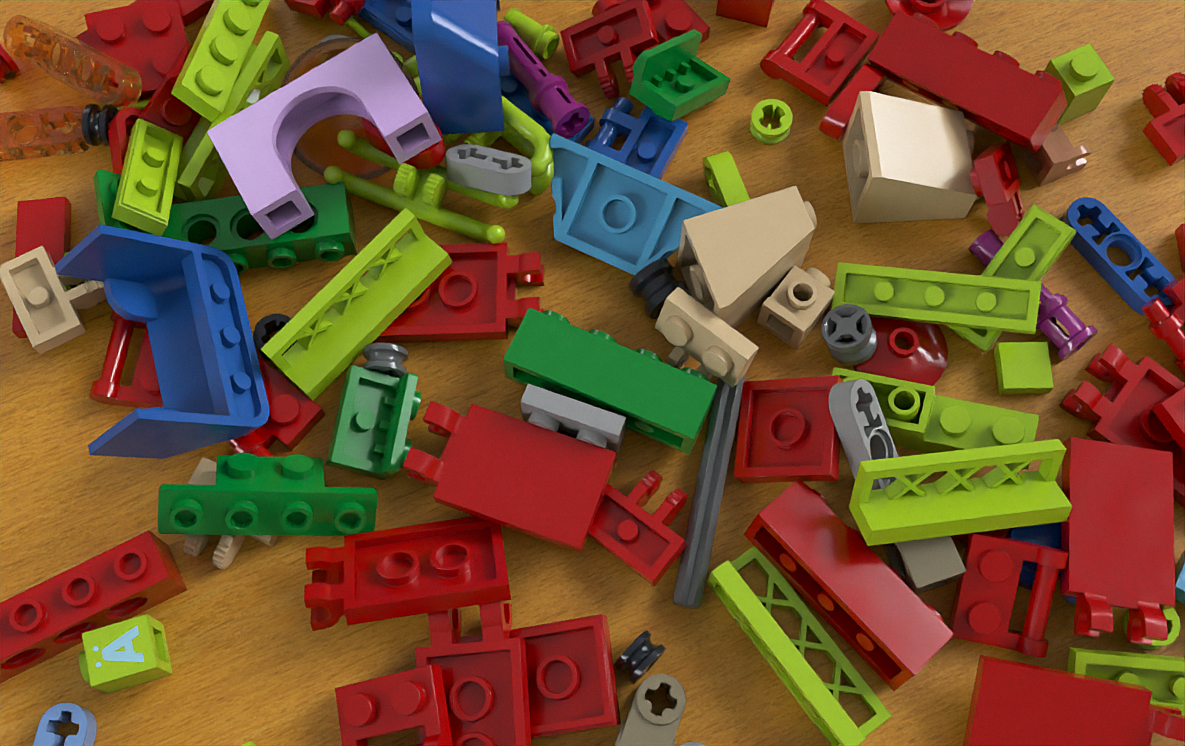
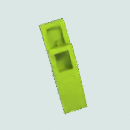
M834 367L832 376L838 375L844 382L864 379L871 384L895 445L928 454L1034 442L1039 415L935 395V386ZM1029 464L1022 469L1028 470Z

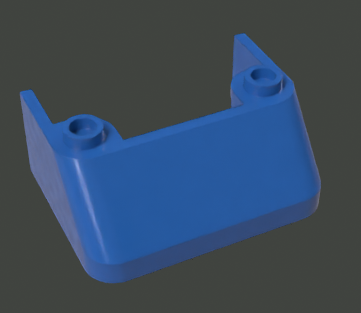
M411 0L413 41L423 104L433 123L440 128L442 135L504 131L500 76H510L508 45L498 46L497 11H500V0Z
M99 224L55 264L57 275L103 282L107 301L117 314L128 320L146 322L164 407L136 408L88 445L90 455L165 459L249 435L267 422L270 408L237 269L233 261L223 251L211 246Z

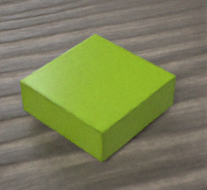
M998 342L993 348L999 394H1049L1052 391L1054 385L1047 342Z

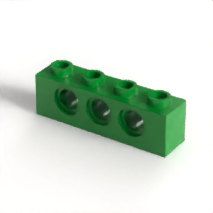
M344 181L335 184L328 183L299 187L315 215L273 240L251 215L241 195L171 205L168 226L161 236L201 244L209 238H215L212 243L206 246L218 248L228 255L233 261L238 275L253 268L270 266L276 269H284L294 266L297 262L311 260L335 262L341 260L344 256L357 254L353 207ZM303 225H312L306 232L295 233ZM264 231L260 237L247 240L251 234Z

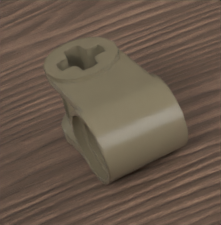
M659 673L649 676L641 683L634 695L626 721L623 720L614 746L675 745L674 738L686 703L684 688L677 679L670 675ZM660 686L667 689L666 699L673 702V708H665L658 716L651 713L652 703L645 699V693L653 694Z

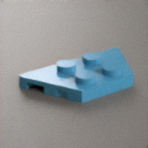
M555 133L551 136L550 148L554 149L552 197L555 200L556 208L553 216L554 239L630 274L636 275L648 264L659 259H668L679 250L683 220L723 208Z

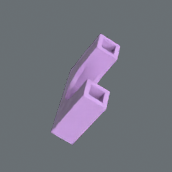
M377 32L207 131L251 215L272 240L315 215L295 181L291 169V159L294 148L301 136L317 122L328 117L343 114L364 117L372 122L380 131L399 164L442 140L427 109Z

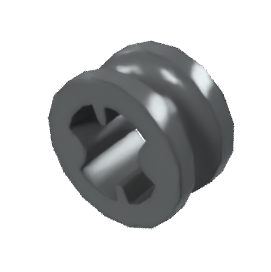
M372 343L364 347L363 356L368 362L364 363L362 368L399 379L407 373L406 367L402 365V363L408 360V351L404 347L390 343Z

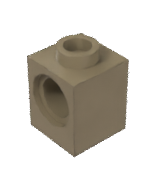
M951 536L882 544L891 567L900 573L904 583L916 595L950 584L966 572Z

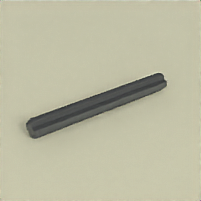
M746 373L733 388L719 377L717 379V389L712 403L685 536L687 546L682 551L673 595L674 604L680 607L698 609L702 602Z

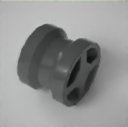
M844 304L835 307L824 317L821 326L822 336L836 361L843 365L854 366L862 364L872 357L876 351L878 340L875 329L872 327L870 316L863 308L857 305ZM851 337L854 341L847 342L843 338Z

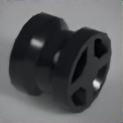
M666 258L656 260L645 266L631 279L628 286L634 296L641 297L646 303L645 312L651 319H658L666 298L677 287L688 295L690 294V289L683 281L676 280L673 276L674 267Z

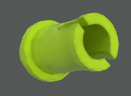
M512 8L506 13L503 20L511 24L518 36L527 44L537 58L543 57L548 59L553 55L558 47L560 37L555 33V28L552 25L546 24L543 26L521 13L517 8Z

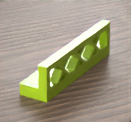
M266 31L258 46L251 44L222 114L212 122L203 116L181 151L172 202L181 204L215 199L229 172L207 131L278 90L291 67L278 34Z
M404 208L261 348V351L282 373L314 401L363 352L364 347L371 344L452 263V260L445 250L424 233L416 216L407 208ZM408 231V233L400 241H398ZM297 340V342L286 353H284Z
M1059 439L860 461L849 509L867 546L1064 522L1068 519L1072 505L1055 479L1066 448ZM1042 460L1038 471L1017 473L1032 461ZM997 465V467L983 477L969 478L984 466ZM934 472H948L934 483L920 484L921 481ZM898 478L884 489L871 490L874 479Z
M755 546L731 563L729 560L725 561L710 573L707 580L709 587L830 746H858L866 740L867 735L892 716L781 573ZM753 561L767 578L765 597L756 596L738 573ZM773 588L776 589L783 600L772 598ZM771 607L788 609L794 612L800 620L798 640L788 638L771 616ZM807 630L817 643L806 641ZM805 650L826 653L833 662L832 683L822 682L805 660ZM841 674L850 686L840 685ZM839 693L859 696L873 716L857 727L839 704Z

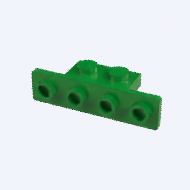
M238 453L232 456L217 455L216 485H160L158 493V532L160 534L291 536H346L372 532L375 529L378 494L375 488L325 487L323 458H310L300 454L286 457L255 456L249 453Z

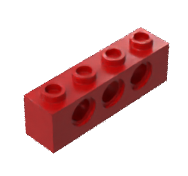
M148 530L1 602L0 683L82 643V633L128 620L186 591L187 588L169 546Z

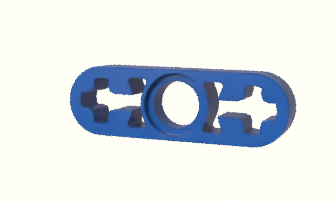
M1090 197L1079 198L1072 202L1061 217L1062 222L1076 230V235L1070 244L1137 313L1146 316L1141 310L1142 306L1157 297L1168 308L1172 302L1162 289L1174 281L1175 277L1102 202ZM1086 217L1092 220V225L1087 224L1083 227L1077 222L1078 219L1082 220ZM1105 233L1107 236L1097 245L1095 239H1099ZM1119 247L1123 249L1129 256L1130 264L1128 266H1118L1112 263L1107 257V248ZM1139 268L1142 273L1131 280L1129 276ZM1154 286L1160 293L1150 298L1144 290Z

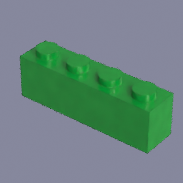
M530 307L503 358L506 378L525 386L531 384L626 417V429L690 455L717 389L716 384L709 382L706 375L695 369H677L663 363L658 355L649 350L641 348L635 349V351L617 344L613 337L603 331L591 329L588 332L571 325L567 318L557 312L545 310L542 313Z

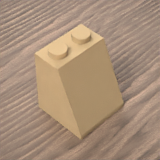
M872 91L859 92L842 140L853 223L965 218L975 200H978L980 197L976 195L970 178V170L973 169L971 157L974 150V138L971 130H966L963 112Z
M795 185L683 220L676 264L684 283L690 289L689 295L736 330L772 295L794 265L801 269L806 252L809 250L812 235L817 228L814 209L809 201L803 202Z

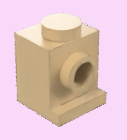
M794 265L772 295L762 304L757 324L797 350L831 304L835 291L829 288L831 285L830 280L818 269L808 267L803 271Z

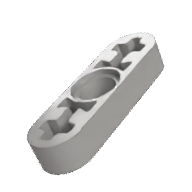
M864 379L836 383L829 393V410L853 476L856 479L860 461L899 456L871 384ZM898 478L874 479L871 490L884 489Z

